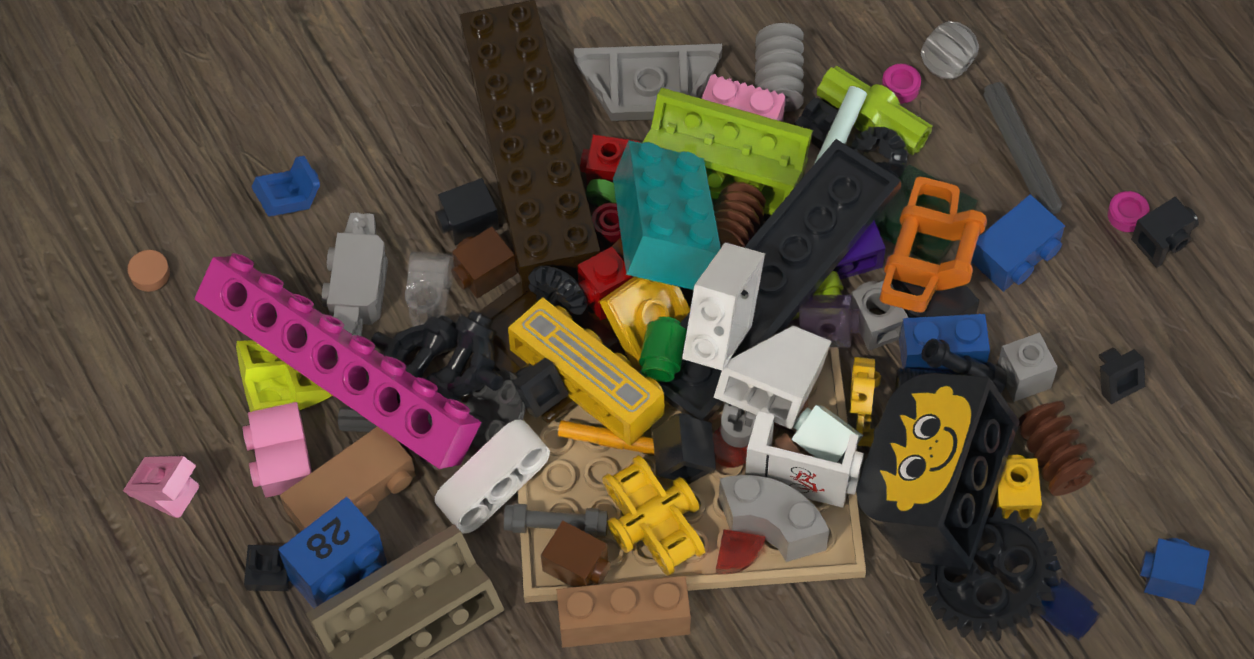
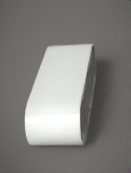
M520 419L509 422L440 487L435 495V503L450 522L455 524L463 534L475 531L545 465L550 456V450L525 421Z

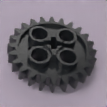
M997 507L993 517L987 518L974 557L975 562L973 561L970 570L920 563L926 575L919 579L921 586L926 591L922 595L927 605L932 606L930 609L936 620L943 618L942 621L949 631L957 626V630L962 638H965L973 629L977 640L980 642L984 639L987 631H992L996 641H1000L1002 629L1008 628L1015 637L1018 635V623L1023 622L1026 626L1033 627L1030 615L1033 612L1043 616L1046 615L1045 608L1041 602L1042 600L1055 601L1056 597L1050 587L1058 586L1061 583L1055 572L1061 569L1057 556H1054L1057 551L1053 542L1048 541L1049 538L1043 527L1037 529L1032 517L1022 522L1017 510H1014L1006 519L1002 508ZM995 543L990 549L980 551L981 547L985 544ZM978 565H979L982 569H984L985 572H984L983 574L981 573V571H980ZM1028 565L1022 572L1012 573L1013 569L1017 566ZM998 573L1001 581L998 580L994 575ZM967 574L963 581L952 583L957 576ZM1004 585L1019 592L1014 594L1007 590ZM992 597H1001L995 604L984 605Z

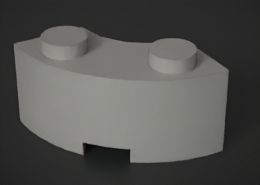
M736 475L720 478L719 501L732 536L752 535L763 538L778 548L786 562L827 550L829 529L817 508L796 489L775 479L762 476Z

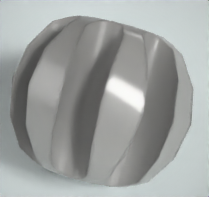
M948 21L940 24L929 35L922 46L921 56L924 65L932 74L941 79L952 80L961 76L972 64L978 54L979 44L976 36L967 26L959 22Z

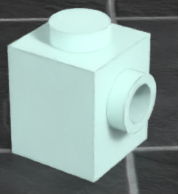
M816 405L813 410L807 407L797 418L793 426L797 432L791 440L816 458L842 464L850 434L859 436L858 443L864 435L826 407Z

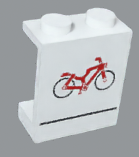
M758 411L747 447L745 475L775 479L796 489L807 499L843 508L847 493L855 495L860 477L864 453L856 451L859 436L850 434L842 464L772 447L775 415Z

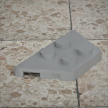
M722 44L574 48V62L611 121L653 120L657 94L661 88L700 98L710 76L714 73L722 58Z

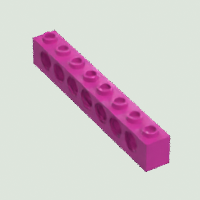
M236 253L231 254V256L212 258L194 300L438 469L461 465L481 424V421L469 414L470 409L465 404L454 399H447L437 392L438 387L434 383L411 375L406 371V365L403 362L390 356H383L374 349L375 344L372 341L359 335H352L343 328L344 323L331 315L322 314L314 309V303L310 299L299 294H292L283 288L284 283L279 278L261 273L253 267L254 262L249 258ZM336 351H337V354H338V361L336 360V357H335ZM366 371L369 375V382L366 380ZM397 392L400 395V405L397 401ZM429 413L432 417V427L428 421Z

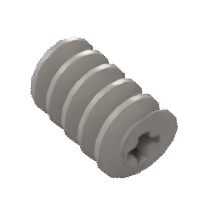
M776 23L766 26L756 35L755 86L756 88L761 87L762 90L768 89L770 93L776 91L777 94L783 93L785 96L784 112L799 109L803 105L804 97L801 93L803 92L804 84L801 80L803 79L804 71L801 67L804 63V57L801 54L804 50V44L801 41L804 38V33L801 28L794 24Z

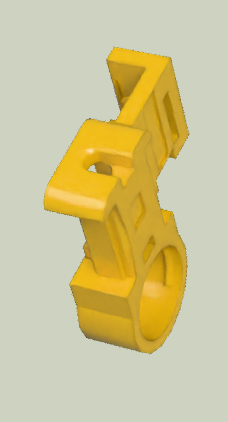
M854 357L850 413L857 414L856 430L864 435L857 445L871 447L875 429H870V423L868 422H871L874 388L880 385L881 375L875 371V359Z

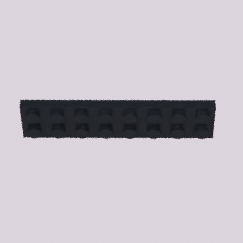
M834 140L744 247L765 253L752 327L731 359L775 336L786 328L901 189V180L841 141ZM743 290L741 294L745 296L746 294L748 295V292ZM690 312L681 322V326L686 330L688 328ZM682 359L680 371L675 373L672 381L658 382L664 391V401L681 413L691 414L695 419L708 422L723 404V401L714 398L722 370Z

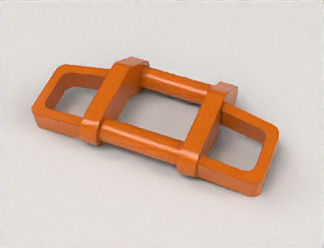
M921 176L915 179L908 205L903 208L900 216L902 226L893 255L887 258L884 267L886 276L879 298L882 303L921 313L926 310L935 290L942 291L966 285L970 282L973 273L971 265L979 235L985 231L987 217L983 212L975 210L957 213L960 189L956 185ZM926 194L947 200L950 204L949 214L916 206L918 197ZM920 232L950 241L960 240L955 260L938 265L909 257L916 233ZM893 279L925 287L922 295L916 296L891 288Z

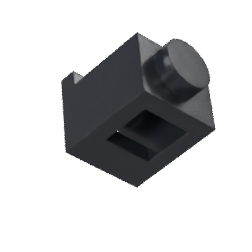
M1175 196L1138 219L1131 240L1149 261L1158 268L1163 264L1167 252L1176 253L1190 242L1191 231L1198 227L1199 221L1194 211L1184 206Z

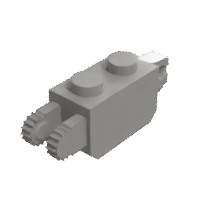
M350 213L345 232H337L335 247H329L327 254V270L331 271L330 283H324L322 288V306L328 307L329 314L344 323L343 328L352 335L359 336L362 335L363 324L372 325L381 318L388 267L385 244L376 235L374 214Z

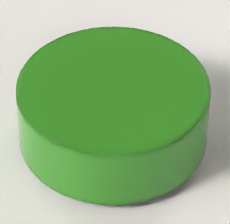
M592 179L589 181L585 192L589 203L596 207L607 203H616L613 182L602 179Z

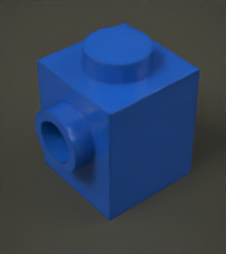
M1158 538L1153 551H1145L1139 575L1146 577L1144 593L1195 605L1203 590L1210 551L1190 546L1187 541L1182 539L1168 538L1164 540Z

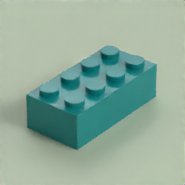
M628 140L613 177L626 275L694 290L696 282L721 249L704 158L698 157L691 152H676L663 149L650 142L639 143Z

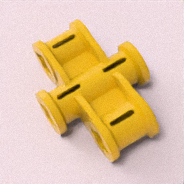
M638 455L632 459L633 464L614 475L606 474L602 476L603 484L609 496L624 514L619 519L610 518L607 520V524L613 538L625 553L632 551L633 545L642 540L660 569L667 576H670L675 572L674 567L694 555L701 557L705 554V548L701 539L683 516L688 511L691 513L698 511L699 504L693 491L681 477L673 481L672 487L664 490L647 462Z

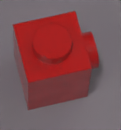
M593 134L590 149H583L580 163V172L586 173L587 186L592 179L613 182L614 174L628 139Z
M613 247L578 265V283L586 295L590 308L600 320H603L607 316L599 301L634 277L626 275L625 262Z

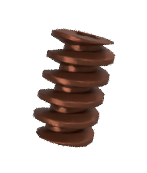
M734 182L721 190L713 207L721 248L725 242L744 248L756 234L763 220V209L766 204L765 197L756 187L744 182Z
M1063 401L1039 405L1027 411L1018 419L1020 421L1019 432L1024 439H1027L1026 446L1028 450L1035 454L1034 458H1037L1038 467L1042 468L1041 475L1043 479L1050 482L1048 489L1053 496L1069 494L1086 486L1093 478L1092 475L1087 474V471L1095 464L1093 458L1080 460L1079 457L1088 449L1084 443L1072 445L1079 438V431L1077 429L1064 430L1072 423L1073 419L1070 415L1057 416L1065 408Z

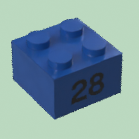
M345 497L278 549L290 582L313 609L387 565L379 532L348 497Z

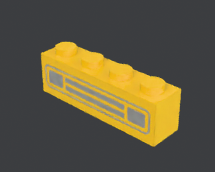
M542 297L508 327L510 350L527 364L530 363L533 366L544 358L553 362L569 393L568 397L629 446L664 415V391L660 384L649 376L645 378L636 371L624 355L618 352L613 353L604 346L601 339L592 330H584L576 324L563 307L553 306Z

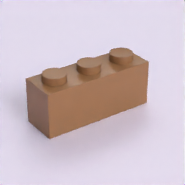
M377 426L283 492L280 498L285 512L299 530L302 531L345 497H348L366 517L376 509L378 502L386 496L403 491L416 474L412 458L395 438Z
M686 576L556 589L562 648L690 634L691 615Z

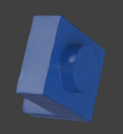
M305 156L296 157L290 171L257 176L252 184V189L268 217L310 209L320 187L318 174L311 168Z

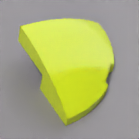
M237 341L236 349L240 373L250 412L297 402L299 410H302L333 396L255 341Z

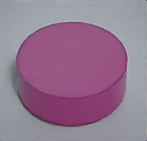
M895 64L884 72L882 86L891 90L898 98L900 104L908 103L919 94L921 76L910 65Z
M1124 191L1112 198L1107 215L1109 222L1116 229L1122 232H1134L1137 220L1148 214L1150 208L1147 200L1142 195L1132 191Z

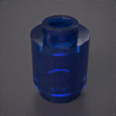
M1060 578V585L1050 587L1056 597L1055 601L1042 600L1041 603L1045 608L1046 615L1040 616L1066 637L1072 635L1079 641L1095 624L1100 613L1093 608L1095 604L1066 580Z

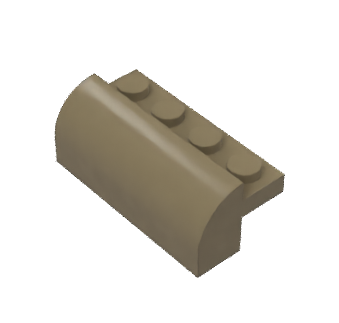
M453 524L307 612L306 616L328 659H426L503 612L504 607L490 578L476 564L462 532Z

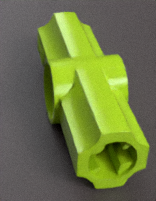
M838 66L831 67L826 72L817 88V95L838 109L850 86L858 87L867 93V97L854 123L856 129L863 132L868 129V126L887 127L900 135L906 145L907 152L912 156L922 149L932 132L933 126L900 106L898 98L891 90L879 84L870 87Z

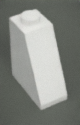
M791 326L730 359L721 372L714 398L757 415L758 411L775 415V423L792 429L822 371L832 341Z

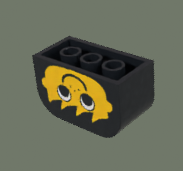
M938 373L916 376L906 381L892 394L887 402L880 423L875 427L872 446L867 459L864 460L861 466V476L857 486V500L860 508L902 558L910 562L971 569L1020 423L989 377Z

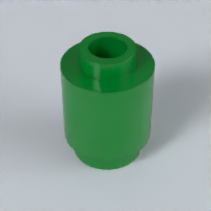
M658 317L657 320L647 324L639 359L643 376H649L658 382H669L674 379L675 373L680 371L687 330L681 326L677 319Z

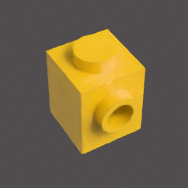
M1008 455L993 500V515L997 507H1001L1006 519L1014 510H1017L1022 522L1029 517H1032L1034 522H1036L1042 506L1037 458L1025 459L1022 455Z

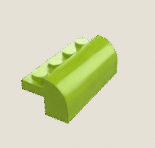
M661 88L657 94L651 129L642 143L650 142L663 149L676 152H691L698 157L704 158L711 198L718 199L721 190L728 184L744 182L762 192L766 199L763 211L765 214L772 215L804 177L809 159L807 154L813 130Z

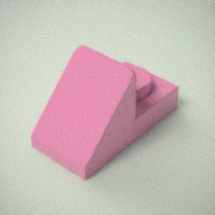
M184 456L144 457L123 491L127 495L172 517L179 518L199 489V484L190 477L196 465Z

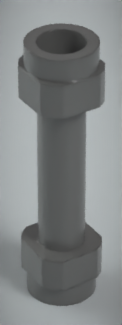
M527 504L506 505L504 530L513 531V533H526L527 527L557 529L563 520L598 538V536H607L608 511H601L598 508H586V514L530 511Z

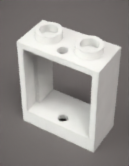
M724 243L694 286L682 359L723 371L752 327L765 253ZM746 290L748 295L743 296L741 292Z

